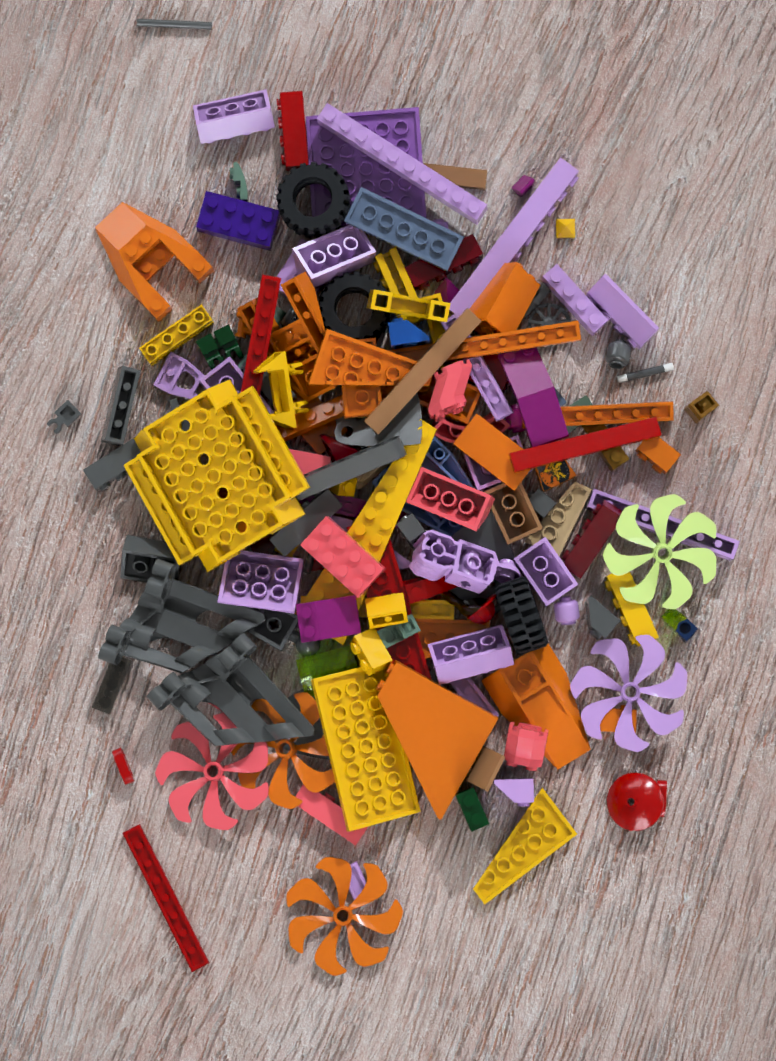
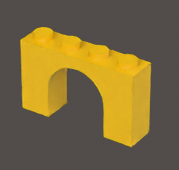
M370 289L367 309L447 322L451 303Z

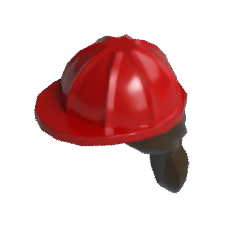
M445 591L442 593L450 604L457 607L460 613L466 616L467 620L477 624H485L494 616L495 606L493 600L496 598V594L491 595L487 599L473 598L461 600L452 592Z

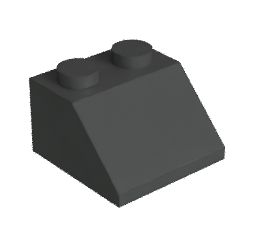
M589 596L585 600L587 625L591 630L589 633L595 639L601 638L603 640L621 620L595 598Z

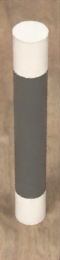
M668 363L617 376V381L622 383L672 371L674 366L673 363Z

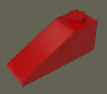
M445 576L436 581L423 577L403 581L410 604L428 599L458 586L444 582Z

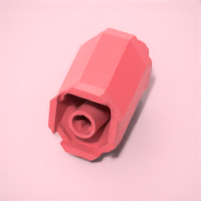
M469 359L466 360L465 364L463 360L442 368L443 373L438 374L436 372L433 374L436 385L427 413L429 418L434 419L435 422L445 419V415L449 413L455 415L463 411V407L467 402L464 392L472 369Z
M510 722L504 753V760L507 761L506 765L512 767L522 765L527 770L537 771V768H541L543 764L549 730L545 729L544 732H541V727L526 723H519L518 726H514L515 722Z

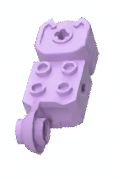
M435 530L424 532L414 543L413 547L415 550L412 554V562L409 564L411 571L417 576L431 581L439 580L445 576L444 582L478 594L482 593L493 582V579L499 583H504L521 577L513 560L501 559L498 561L495 551L461 539L454 541L451 536Z

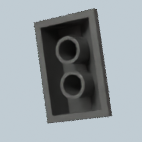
M127 535L122 549L120 578L147 583L152 576V569L156 560L160 559L177 566L174 579L179 580L181 565H178L166 541Z

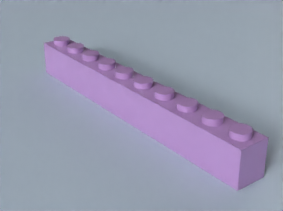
M327 103L317 117L320 126L474 224L478 225L487 211L486 203Z
M560 157L450 302L449 313L451 315L458 313L460 316L466 308L470 309L503 264L511 263L512 261L516 262L522 254L520 250L523 246L528 247L533 240V233L535 231L539 232L544 226L543 220L545 217H550L556 210L555 204L558 201L562 202L568 194L566 192L569 186L573 187L578 181L577 175L579 171Z

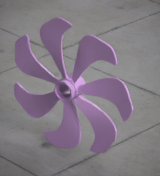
M650 635L636 636L635 639L643 648V661L633 682H629V658L625 643L617 638L597 641L590 653L609 657L616 666L624 685L620 686L608 675L592 666H584L578 670L570 685L575 699L578 698L585 688L589 687L608 688L619 691L621 696L603 699L587 705L581 713L584 728L589 736L602 739L600 731L602 719L614 706L625 700L627 703L617 723L614 739L618 746L634 752H640L647 748L649 743L643 741L635 734L632 723V702L636 700L644 718L656 734H669L682 724L684 711L680 710L670 715L664 714L652 708L639 696L640 693L669 699L683 696L687 687V671L681 664L676 662L674 672L668 680L660 684L639 688L638 684L654 672L665 658L664 648ZM627 687L635 689L634 697L626 696L625 689Z

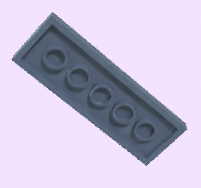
M363 187L360 188L344 220L345 223L446 272L464 239V236Z

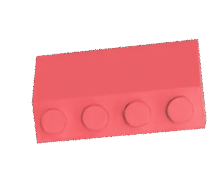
M421 467L406 503L477 532L488 517L495 498L480 490Z

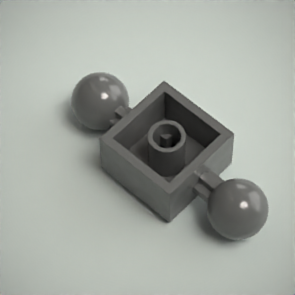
M260 609L259 611L264 612L266 620L257 627L248 630L252 635L280 651H283L289 640L296 644L297 651L303 656H313L320 649V640L301 643L300 633L295 630L298 625V617L293 613ZM278 620L279 628L271 630L270 622Z

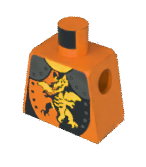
M566 460L535 468L542 492H546L576 477L575 472Z

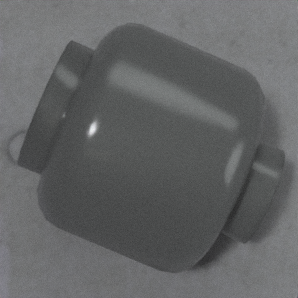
M621 339L609 343L605 356L606 362L611 368H624L630 362L631 347L626 344V341Z

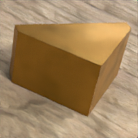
M706 391L688 404L684 410L697 424L717 408L719 404Z

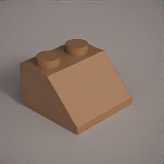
M483 746L476 757L473 767L471 766L466 775L468 777L466 781L488 792L505 756Z

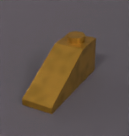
M604 424L581 425L586 434L607 429ZM621 446L598 452L611 472L629 460Z

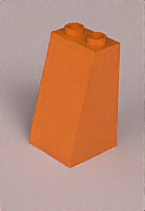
M504 263L470 307V310L481 320L480 324L474 329L479 336L517 330L540 287L535 277L528 274L520 263Z

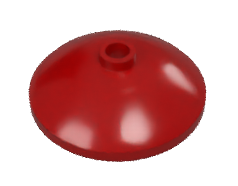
M628 773L619 777L611 785L607 795V808L613 821L620 827L630 831H642L650 828L659 820L664 808V796L658 783L650 776L642 773ZM631 798L635 801L633 805L629 804Z

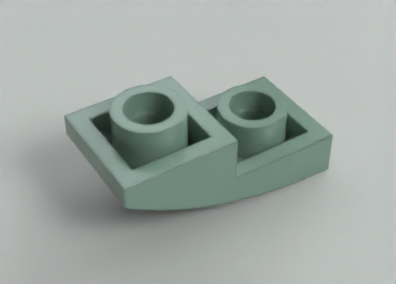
M234 162L233 168H230V179H233L234 185H240L237 186V198L249 202L244 174L238 162Z

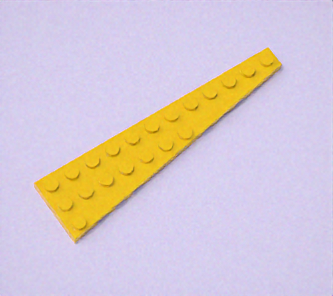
M422 420V426L418 428V430L422 428L421 443L404 446L407 455L392 462L347 532L378 562L382 559L437 431L436 428ZM324 568L302 603L354 594ZM368 589L361 597H356L358 612ZM348 636L332 639L344 646Z

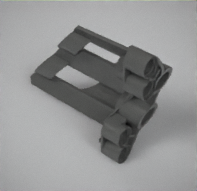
M157 559L152 569V576L147 581L145 591L138 600V606L132 615L125 619L119 627L113 624L110 625L106 633V641L99 651L98 659L117 666L123 656H128L183 673L196 666L204 658L212 654L215 655L232 644L241 634L264 622L266 617L264 612L251 607L218 603L219 595L174 579L177 566ZM210 610L232 618L235 621L218 631L197 623L196 619L201 613ZM161 638H170L193 648L178 657H174L150 648L149 643Z
M245 633L237 637L229 647L210 658L200 667L179 676L175 672L170 673L160 685L156 686L146 696L159 711L171 704L214 746L314 736L315 727L250 658L257 649V646ZM256 699L267 700L287 723L268 725L250 706V703ZM200 702L216 705L237 728L217 730L197 708V705Z

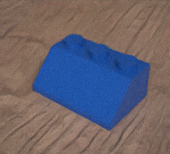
M395 318L391 320L392 322H388L391 350L430 344L429 336L410 321L403 320V318Z

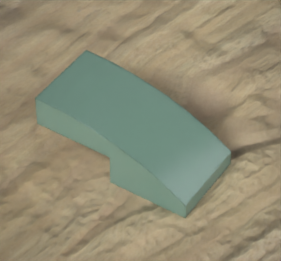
M412 614L407 616V623L386 626L377 631L386 648L421 631Z

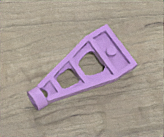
M170 352L153 386L170 395L192 399L198 395L196 390L200 385L199 380L205 375L188 360ZM186 371L195 378V384L191 389H183L177 386L182 372Z

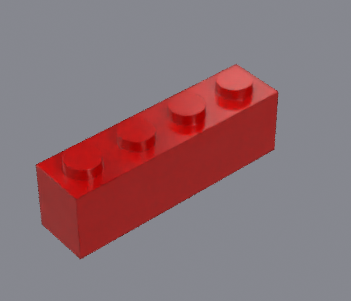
M280 92V99H277V110H281L282 117H278L279 129L283 128V136H280V146L284 147L285 154H281L282 166H286V170L290 171L293 167L299 168L302 163L309 165L303 92Z

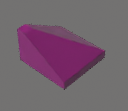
M446 277L434 294L441 293L442 301L450 303L460 290Z

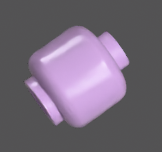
M570 596L560 597L559 601L554 604L555 620L560 622L561 625L575 624L576 620L580 617L578 602L572 600Z

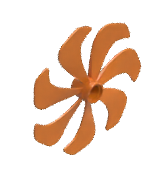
M307 692L295 693L294 697L300 705V712L314 725L320 718L316 700ZM256 699L251 705L255 711L267 714L273 724L286 723L267 700ZM324 736L316 741L295 745L294 743L299 737L290 738V740L281 739L278 743L275 741L266 742L267 746L275 748L276 753L268 754L267 766L280 757L282 758L269 786L268 795L272 803L287 809H294L303 802L301 799L293 796L288 788L287 770L289 759H292L300 780L309 791L314 793L321 792L335 782L332 769L319 772L309 767L296 755L297 751H302L314 755L329 756ZM239 743L234 747L231 753L232 755H236L238 750L243 745L254 743ZM288 744L290 750L287 754H284L283 747ZM262 771L238 773L241 786L255 789L256 779Z
M325 857L316 865L317 869L329 872L336 884L339 900L337 908L321 887L309 878L299 880L287 892L286 900L288 907H291L297 901L309 900L334 912L333 916L296 917L289 923L288 927L290 946L297 952L303 953L304 939L309 933L333 921L337 923L315 953L316 964L330 975L337 976L347 972L336 958V945L342 926L346 925L350 950L358 965L363 967L371 966L384 961L387 956L388 946L383 948L369 946L361 939L350 923L353 919L381 934H391L399 926L403 909L397 899L394 900L390 909L382 914L360 915L352 913V910L378 899L387 890V880L381 869L375 864L363 863L367 874V882L362 892L349 906H345V901L350 887L352 869L346 860L340 858ZM341 910H345L349 915L345 921H341L337 917V913Z

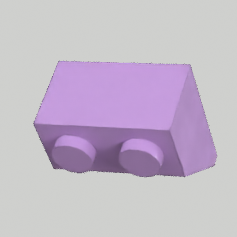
M533 778L494 779L493 784L512 802L517 803L518 807L530 806V802H534Z

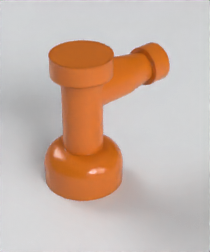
M236 310L239 323L235 337L246 338V335H251L246 327L239 311Z

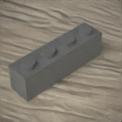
M123 365L118 367L101 442L116 446L124 444L141 370Z
M133 438L83 469L95 490L104 491L111 486L110 483L114 480L120 481L127 476L124 464L137 457V454L141 453Z
M329 488L314 494V498L310 502L306 500L301 504L305 512L304 516L271 534L269 540L285 557L305 540L326 516L331 517L343 505Z

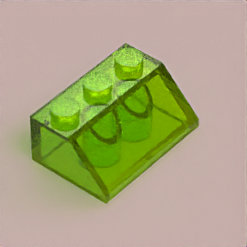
M350 645L295 660L303 690L311 696H315L311 679L357 668L355 656Z

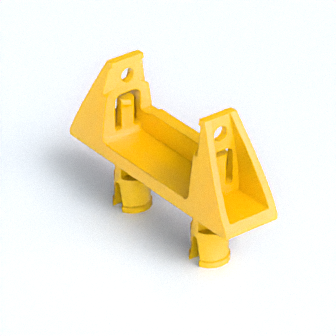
M281 351L274 352L253 373L268 372L270 375L269 381L273 408L275 409V412L270 414L275 425L285 429L297 428L295 414L306 413L309 411V408H300L308 404L306 400L293 402L289 376L302 374L303 370H295V368L302 366V363L287 364L286 352Z

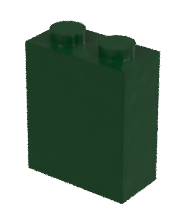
M473 787L455 795L471 832L489 825Z

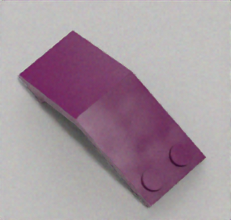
M531 348L499 353V361L517 400L526 428V435L531 446L536 447L569 437L554 385L538 349Z

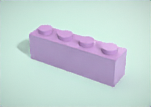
M558 264L543 275L541 281L591 336L606 325L608 319Z

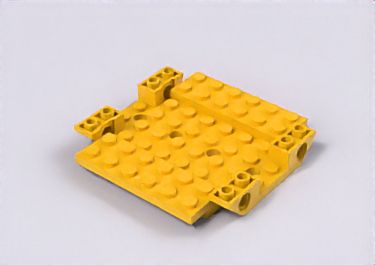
M231 380L206 389L143 428L134 438L141 453L124 464L128 475L178 565H182L198 555L207 572L241 553V550L266 535L274 534L304 516L305 512L296 496L311 488L254 386L238 394ZM184 420L190 423V428L187 431H184L181 427ZM202 454H207L209 457L206 465L200 462ZM223 487L228 491V495L224 499L219 496V490ZM241 521L245 522L247 526L243 533L238 530V524Z

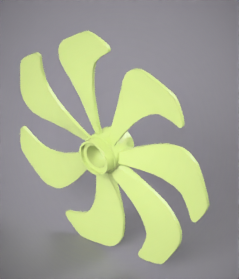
M676 494L656 498L650 506L652 524L659 542L654 543L641 531L636 523L635 518L639 505L634 504L625 507L616 523L617 533L626 540L652 549L651 553L627 556L617 553L612 545L608 543L603 551V558L609 571L614 575L621 576L651 558H654L656 561L646 577L638 585L619 588L623 598L626 601L638 604L650 602L654 597L657 586L659 565L664 563L671 581V594L662 604V607L667 609H677L691 597L692 585L683 573L670 562L671 558L684 560L697 566L702 572L703 583L707 584L716 576V556L708 548H688L672 551V549L684 539L696 533H705L712 538H716V524L704 514L692 512L682 520L667 544L666 528L669 515L676 507L686 504V501ZM665 548L666 553L663 556H658L659 550Z

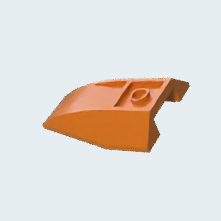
M549 643L546 647L525 653L514 660V665L501 668L481 680L500 713L509 722H515L514 726H518L519 723H526L541 727V732H544L545 729L549 730L544 757L557 770L591 750L575 698L571 692L568 675Z

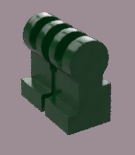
M229 324L214 331L215 339L210 333L196 341L211 370L215 368V360H219L220 363L224 361L223 355L221 356L219 353L220 349H224L226 358L229 356L232 358V351L236 352L239 359L244 357Z

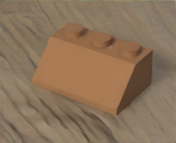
M503 483L484 492L495 498L490 511H492L507 546L543 529L522 483L519 484L515 491Z

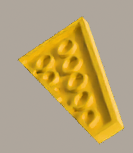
M543 787L473 887V890L484 904L488 903L577 835Z

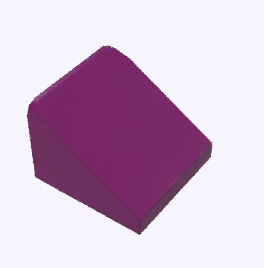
M523 175L512 186V190L520 197H523L534 186L535 179Z

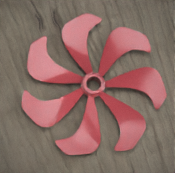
M224 713L213 716L222 729L237 728ZM185 722L175 727L171 738H186L198 748L207 763L203 767L194 760L175 751L166 752L161 757L155 772L160 785H164L168 776L177 771L204 773V777L183 784L171 792L169 805L175 817L182 822H192L188 811L189 803L197 791L210 780L211 785L203 807V821L208 827L229 830L238 823V820L224 814L219 802L218 781L221 780L227 792L239 807L244 810L255 809L268 797V783L265 782L255 789L245 788L224 776V771L255 773L264 770L268 764L267 743H254L253 750L246 757L222 766L220 763L237 744L221 746L216 762H212L209 741L190 722ZM216 766L218 769V774L215 777H212L210 775V769Z

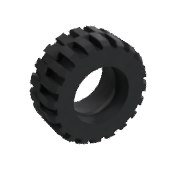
M311 162V165L302 163L297 169L293 167L289 175H284L282 178L283 183H279L278 186L279 193L276 194V200L278 202V211L290 229L294 230L298 235H305L306 238H311L312 236L319 238L324 234L331 233L334 229L338 230L342 227L341 223L345 220L351 207V198L344 178L338 174L336 169L333 167L329 168L324 163L318 165L317 162ZM319 184L325 186L330 191L331 205L326 212L319 216H305L297 208V195L304 187Z
M346 272L341 277H334L331 283L328 282L325 285L324 291L319 296L320 300L318 303L325 331L329 329L354 339L376 338L377 340L380 338L381 333H384L387 328L390 312L372 309V315L365 324L351 327L339 320L336 308L339 300L349 293H360L369 298L370 289L386 291L384 286L382 287L376 278L372 279L371 275L366 273L362 275L360 272H354V274Z
M519 577L498 584L495 591L517 654L522 655L546 647L549 642L527 578Z

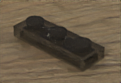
M123 657L117 666L109 663L92 708L111 715L131 665V660Z

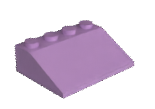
M241 550L240 554L225 562L218 603L295 614V604L298 601L303 578L304 559Z

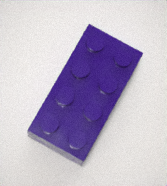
M206 191L196 229L200 233L271 251L281 215L278 210Z

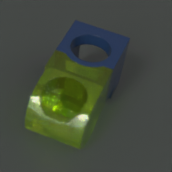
M668 609L661 616V619L685 643L698 631V628L676 609Z

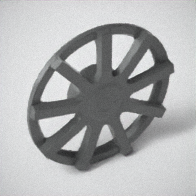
M547 303L533 310L528 320V328H532L531 324L546 326L571 322L563 307ZM547 307V317L539 310ZM551 307L558 309L554 317L551 316ZM562 312L566 319L557 321L556 318ZM535 313L542 318V321L532 320Z

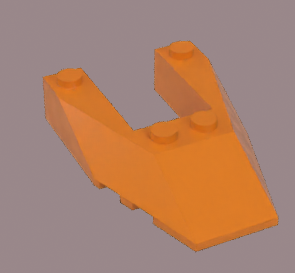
M124 202L119 204L95 227L119 281L158 322L172 311V308L148 281L172 258L175 257L200 284L214 271L207 260L175 229Z
M305 271L281 284L299 319L280 329L274 318L267 358L274 352L285 351L287 364L302 363V366L295 368V370H303V373L300 375H290L289 379L291 387L303 400L308 402L336 388L337 385H308L325 334V327L315 288ZM258 297L237 308L250 333L252 331Z

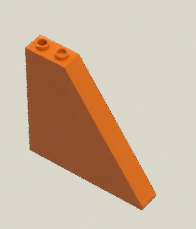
M395 660L394 664L390 663L385 671L387 673L385 680H380L375 690L378 691L377 696L437 818L441 820L495 726L498 717Z

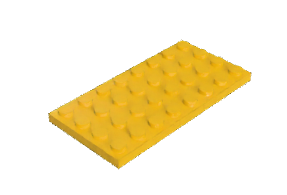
M361 667L311 679L348 832L421 812L408 757L377 696L378 691L375 690L379 681L385 680L387 673H385L386 669L368 676L366 671H363Z

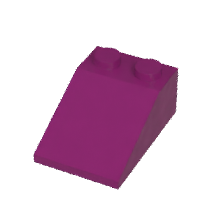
M355 595L295 604L301 643L362 633Z

